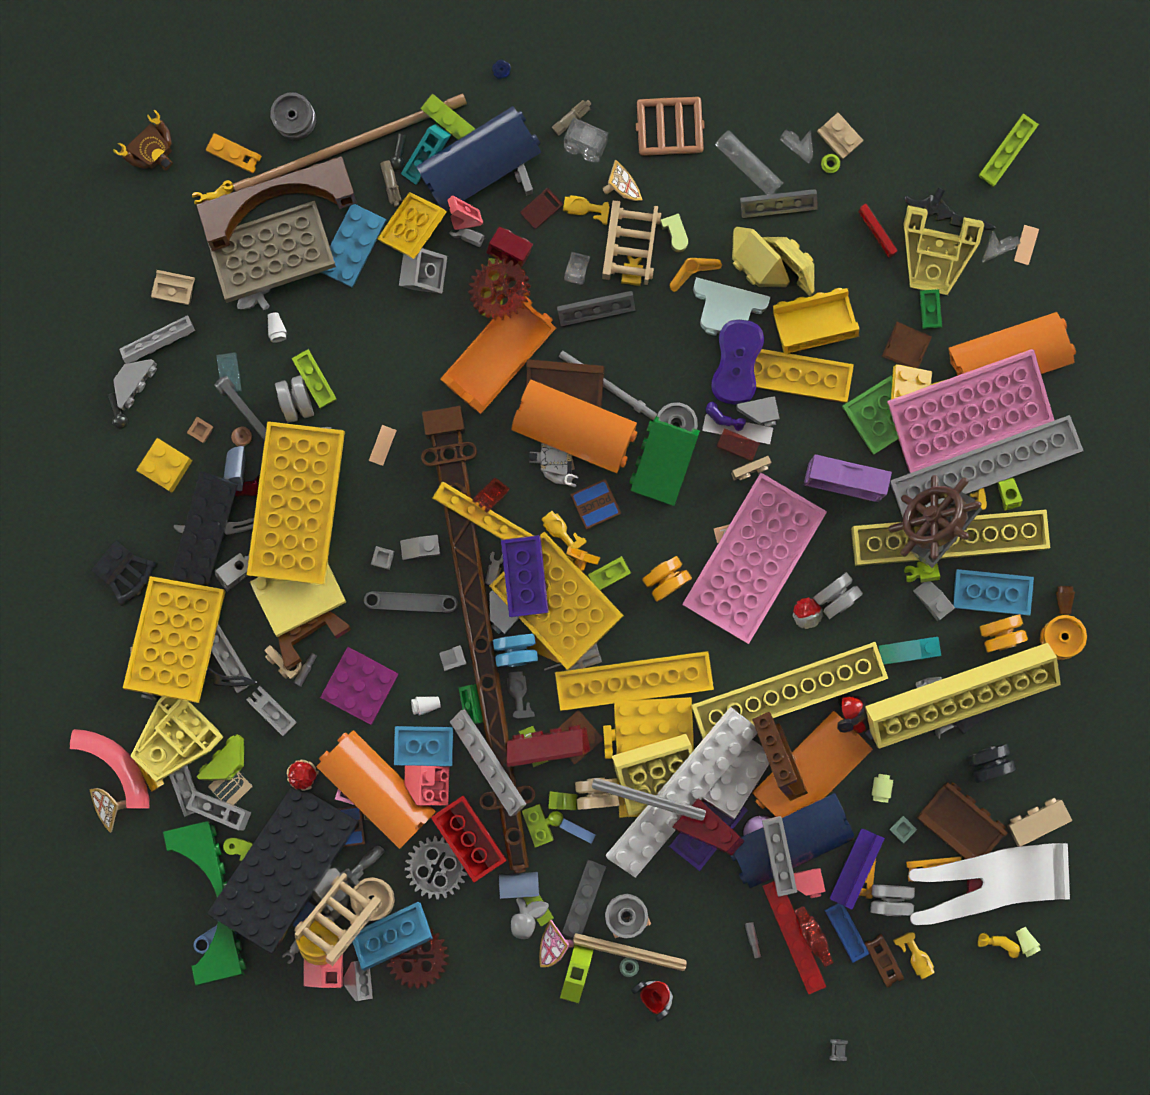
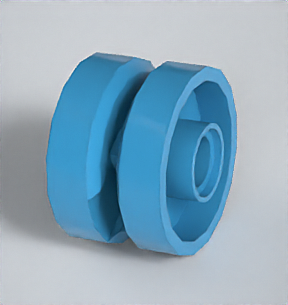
M534 634L493 640L494 650L507 652L495 657L497 667L527 665L526 663L538 661L536 650H525L527 647L536 644Z

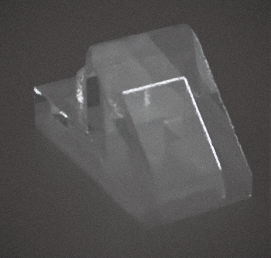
M785 130L780 140L806 162L810 163L813 158L811 132L809 131L802 141H799L797 134L793 131L788 132Z
M993 231L982 258L983 263L1018 247L1021 243L1018 236L1013 239L1009 236L1001 240L1002 244H1000Z
M572 252L564 276L565 281L583 285L590 256Z

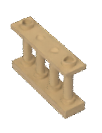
M613 200L602 279L610 280V275L615 273L645 276L644 285H648V279L653 278L654 268H650L655 227L656 224H660L661 213H658V206H654V214L623 210V208H620V201ZM629 218L652 221L651 232L623 229L621 226H617L618 219ZM625 236L650 240L649 251L618 247V244H615L616 237ZM620 254L647 258L646 269L616 265V263H612L613 256Z
M345 873L333 880L331 884L333 887L304 923L301 921L294 930L296 932L295 939L299 941L304 935L324 950L327 955L326 962L332 967L381 906V900L376 896L372 900H367L345 883L347 881V874ZM340 889L363 906L364 910L360 915L353 914L333 899ZM327 904L351 921V926L348 930H342L321 914ZM315 920L338 936L339 941L335 946H330L308 929Z

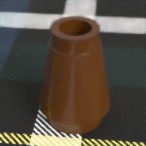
M1058 586L1056 596L1060 614H1071L1075 595L1073 586Z

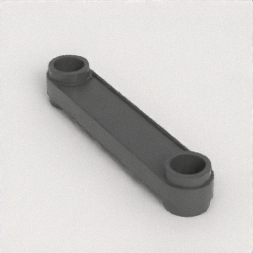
M226 375L221 377L214 384L215 388L223 397L225 395L228 396L265 441L266 428L233 390L235 385Z
M372 591L364 596V604L370 609L452 613L458 608L457 599L451 595ZM371 595H375L378 598L377 603L373 606L369 605L367 601ZM447 599H453L455 601V605L452 609H446L444 607V603Z

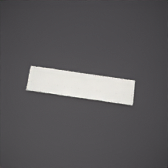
M706 414L702 431L770 444L773 428L746 422L743 430L737 431L732 425L729 427L716 424Z

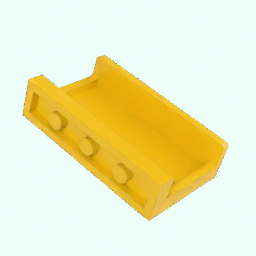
M837 288L828 293L820 292L807 298L799 297L790 302L781 301L773 306V316L784 354L859 337L858 322H855L847 288Z

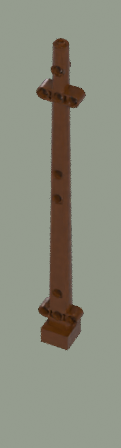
M456 406L422 412L427 439L431 438L433 447L422 452V462L427 467H436L439 486L441 482H444L453 488H459L461 493L471 498L466 461H471L476 457L477 449L471 442H462L461 433H465L461 407ZM470 446L474 449L471 456L463 454L465 447ZM446 450L454 451L455 455L452 459L444 458ZM428 453H433L436 456L435 461L432 463L425 461V456ZM443 505L486 742L519 794L521 795L524 789L531 790L532 797L528 800L523 799L527 804L534 800L535 790L529 785L517 787L514 767H507V741H509L499 671L496 665V652L493 644L494 639L476 525ZM479 639H484L487 642V647L484 650H479L476 647ZM490 677L493 679V686L491 688L483 686L484 678ZM494 791L484 793L479 800L480 806L485 810L499 808L510 870H514V874L526 872L525 868L529 867L521 812L519 811L516 815L510 817ZM490 795L493 797L494 803L492 806L484 805L483 798ZM511 831L519 833L520 838L517 841L509 839L508 835Z

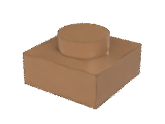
M197 417L187 433L205 443L214 427Z

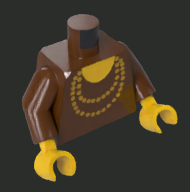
M154 110L156 118L151 119L147 115L152 123L126 147L121 143H117L122 147V150L118 152L113 149V152L122 155V158L134 167L143 169L150 167L154 169L159 164L166 171L173 164L167 157L171 153L169 147L172 141L168 128L162 120H159L160 115Z

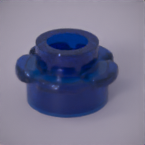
M498 60L496 64H493L492 71L497 78H506L510 74L511 66L508 62Z

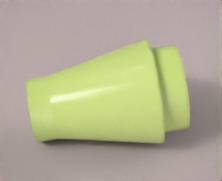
M1026 927L1015 932L1018 936L1022 953H1025L1026 957L1041 951L1039 948L1040 944Z

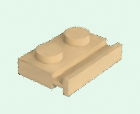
M839 113L817 131L842 160L864 141Z
M157 270L151 297L190 306L195 278Z
M766 456L733 470L731 473L733 479H740L741 481L750 477V474L753 472L761 473L769 469L768 466L771 464L770 458Z

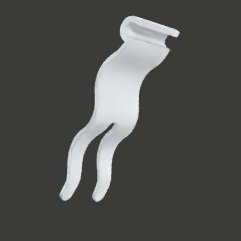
M1052 843L1013 847L940 866L912 869L909 872V878L912 881L937 882L981 878L983 885L980 889L946 901L933 908L915 912L911 915L910 921L914 925H928L1015 903L1070 899L1068 844Z

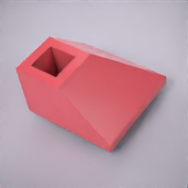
M405 765L404 785L416 805H448L449 766Z
M343 954L333 967L330 964L314 965L304 959V986L341 988L343 986Z

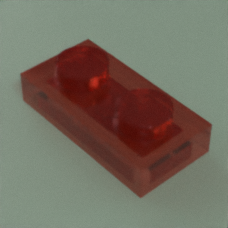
M724 428L717 447L752 461L760 443Z

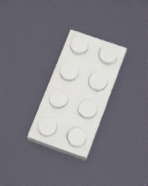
M751 740L707 794L702 797V800L734 820L769 765L763 746Z

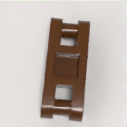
M882 934L876 936V939L864 942L887 988L896 981L904 980ZM881 946L883 951L876 953L874 948ZM893 969L894 974L888 976L886 972Z

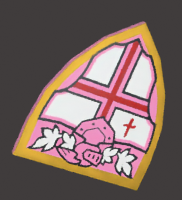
M552 920L547 924L542 936L539 955L540 967L555 965L561 960L568 947L572 948L574 946L573 940L564 939Z

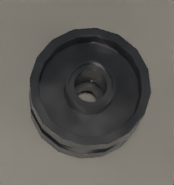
M1008 744L991 746L967 757L971 767L981 766L980 769L973 772L976 783L1017 770L1014 760L1002 759L1011 754Z

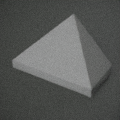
M359 961L351 962L343 977V985L355 1001L372 999L370 968L364 971L361 969Z

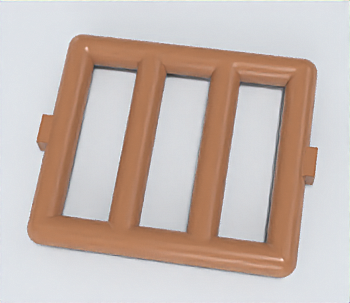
M700 97L639 99L637 101L638 123H636V132H638L640 155L703 152V129L705 127L704 120H702ZM675 105L677 146L665 147L664 106ZM682 105H694L696 146H684ZM656 106L658 147L646 148L645 107Z

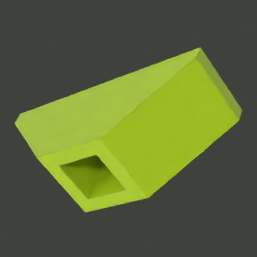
M238 734L231 736L226 741V746L212 756L213 760L200 768L197 778L202 781L231 780L244 767V738Z
M574 945L560 998L579 1003L594 949Z

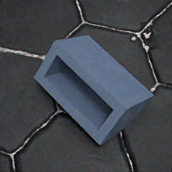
M244 446L234 447L226 455L224 479L238 483L236 491H242L246 463Z
M538 872L499 874L500 899L539 896Z

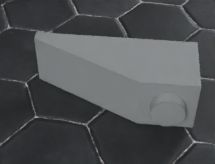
M193 790L186 809L236 830L243 831L252 813Z

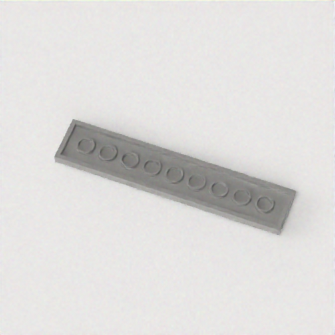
M1068 415L890 481V485L903 517L908 505L902 502L901 497L907 495L913 499L922 491L931 488V477L933 475L938 476V486H946L952 489L962 478H967L969 482L961 492L968 494L1083 451L1072 419ZM945 498L938 499V504L942 503Z

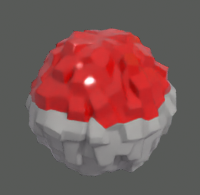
M809 597L803 598L794 606L793 617L796 624L801 628L816 627L823 617V609L814 599Z

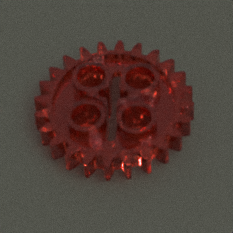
M496 258L495 264L488 260L487 267L481 264L482 271L475 270L478 275L477 277L471 276L475 282L469 283L473 290L468 291V293L473 296L470 298V301L475 303L473 306L475 309H479L478 312L481 315L485 313L486 318H489L492 314L494 320L498 316L501 320H504L506 314L509 318H511V312L518 314V307L524 309L521 303H528L525 296L531 293L526 289L530 288L531 285L525 283L530 279L528 276H524L526 272L524 269L520 270L521 266L519 264L514 266L513 260H510L507 264L505 258L500 263ZM494 274H499L497 280H491ZM511 281H516L515 286L508 287ZM491 291L489 297L483 298L485 292ZM503 298H508L506 304L500 305Z
M804 906L795 910L800 921L801 933L804 939L808 940L807 944L810 950L813 951L816 957L820 958L825 967L834 963L828 952V941L824 933L819 934L822 931L813 916L810 917Z
M431 928L430 932L433 934L434 929ZM440 933L432 935L433 939L429 940L431 943L429 952H425L422 948L423 944L412 948L409 953L403 952L389 959L391 963L387 964V967H393L390 974H397L395 977L396 981L402 979L401 985H405L408 982V988H412L415 983L416 988L420 989L421 983L426 988L428 987V981L431 984H435L434 977L441 979L439 972H446L442 966L449 964L444 961V958L449 957V955L444 954L448 947H442L445 940H438ZM417 951L419 955H434V958L418 959V962L417 959H401L400 957L401 955H416ZM407 961L411 962L413 966L410 972L404 970V964ZM425 961H429L432 964L429 972L423 969Z

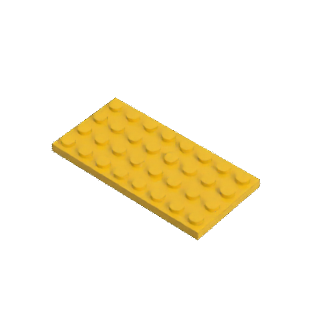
M267 422L247 568L248 576L325 585L345 431Z

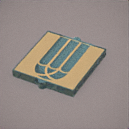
M239 771L231 780L213 781L207 788L216 796V799L235 805L253 785L244 777L245 774Z

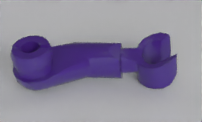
M715 402L707 404L706 413L716 424L729 427L732 425L737 431L743 430L746 419H732V417L724 416L717 408L718 406Z

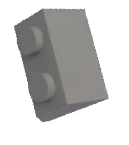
M421 248L414 259L403 254L399 286L417 291L442 293L447 256Z

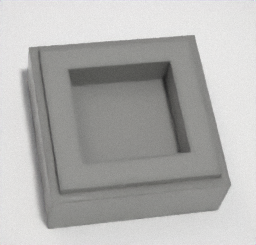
M376 546L371 565L390 570L395 551Z

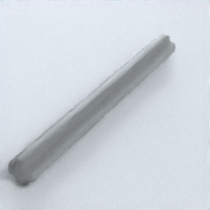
M594 778L592 788L697 820L703 821L706 811L700 808L598 778Z

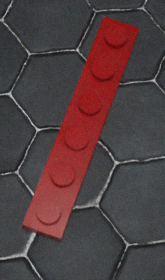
M774 881L763 885L764 892L807 993L811 994L825 988L826 984L788 895L778 897Z

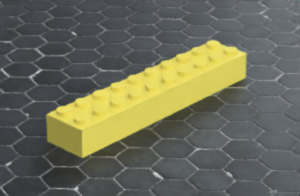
M1047 510L978 515L964 530L969 534V538L963 540L958 537L940 559L1047 550L1050 548ZM901 522L861 525L851 528L855 566L920 560L912 552L905 557L901 555V550L910 541L904 530L894 533L889 532L888 528L890 525ZM922 525L914 527L915 533L921 528Z
M876 642L707 699L693 704L691 707L702 739H704L730 707L753 723V718L770 712L772 717L775 718L888 679Z
M1045 643L865 706L870 733L880 749L1059 686L1061 684L1057 656L1050 645Z

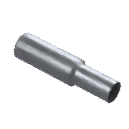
M310 654L293 683L302 686L317 655Z
M753 922L746 923L745 928L754 958H759L761 954Z

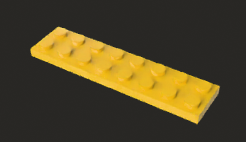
M708 651L555 672L560 711L614 704V701H634L714 690Z

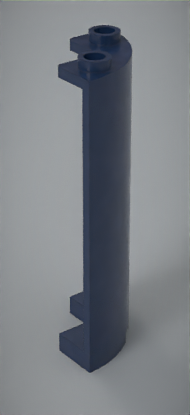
M514 106L416 166L441 208L448 211L450 209L448 199L451 196L464 201L541 153L538 147L541 143L535 134H530L524 124L527 120L521 111L517 113Z
M835 793L782 818L792 868L855 839L851 826ZM763 827L741 837L745 842L735 851L731 858L733 861L737 860L742 872L739 873L743 884L747 883L749 888H752L774 878Z

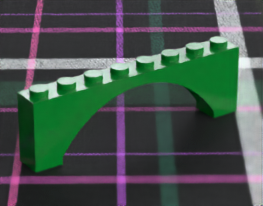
M206 821L163 832L167 851L181 853L196 863L210 879L218 898L228 882H224L225 866L223 862L220 863L219 855H222L219 843L216 844L215 836H217L216 826L212 825V822ZM220 922L217 924L214 938L208 950L196 965L191 966L195 985L197 986L244 975L243 970H246L245 960L240 957L239 952L242 950L240 939L236 938V933Z

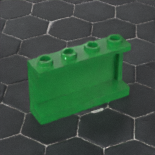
M656 416L654 421L650 420L647 432H650L648 439L644 438L641 449L644 452L642 456L639 455L635 466L638 467L637 473H632L629 483L633 484L631 491L674 506L700 430L693 428L692 431H688L659 421L660 417Z

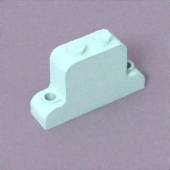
M697 277L693 288L695 297L705 300L700 325L706 330L705 333L714 336L717 333L720 334L722 327L731 320H749L751 312L762 314L767 309L770 300L769 296Z

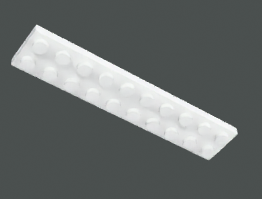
M730 707L656 796L692 806L698 798L701 800L755 737L757 731L754 724ZM647 805L606 854V857L636 878L674 833L675 829L672 826L682 815Z

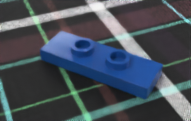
M837 903L826 909L825 912L852 963L870 954L845 906Z

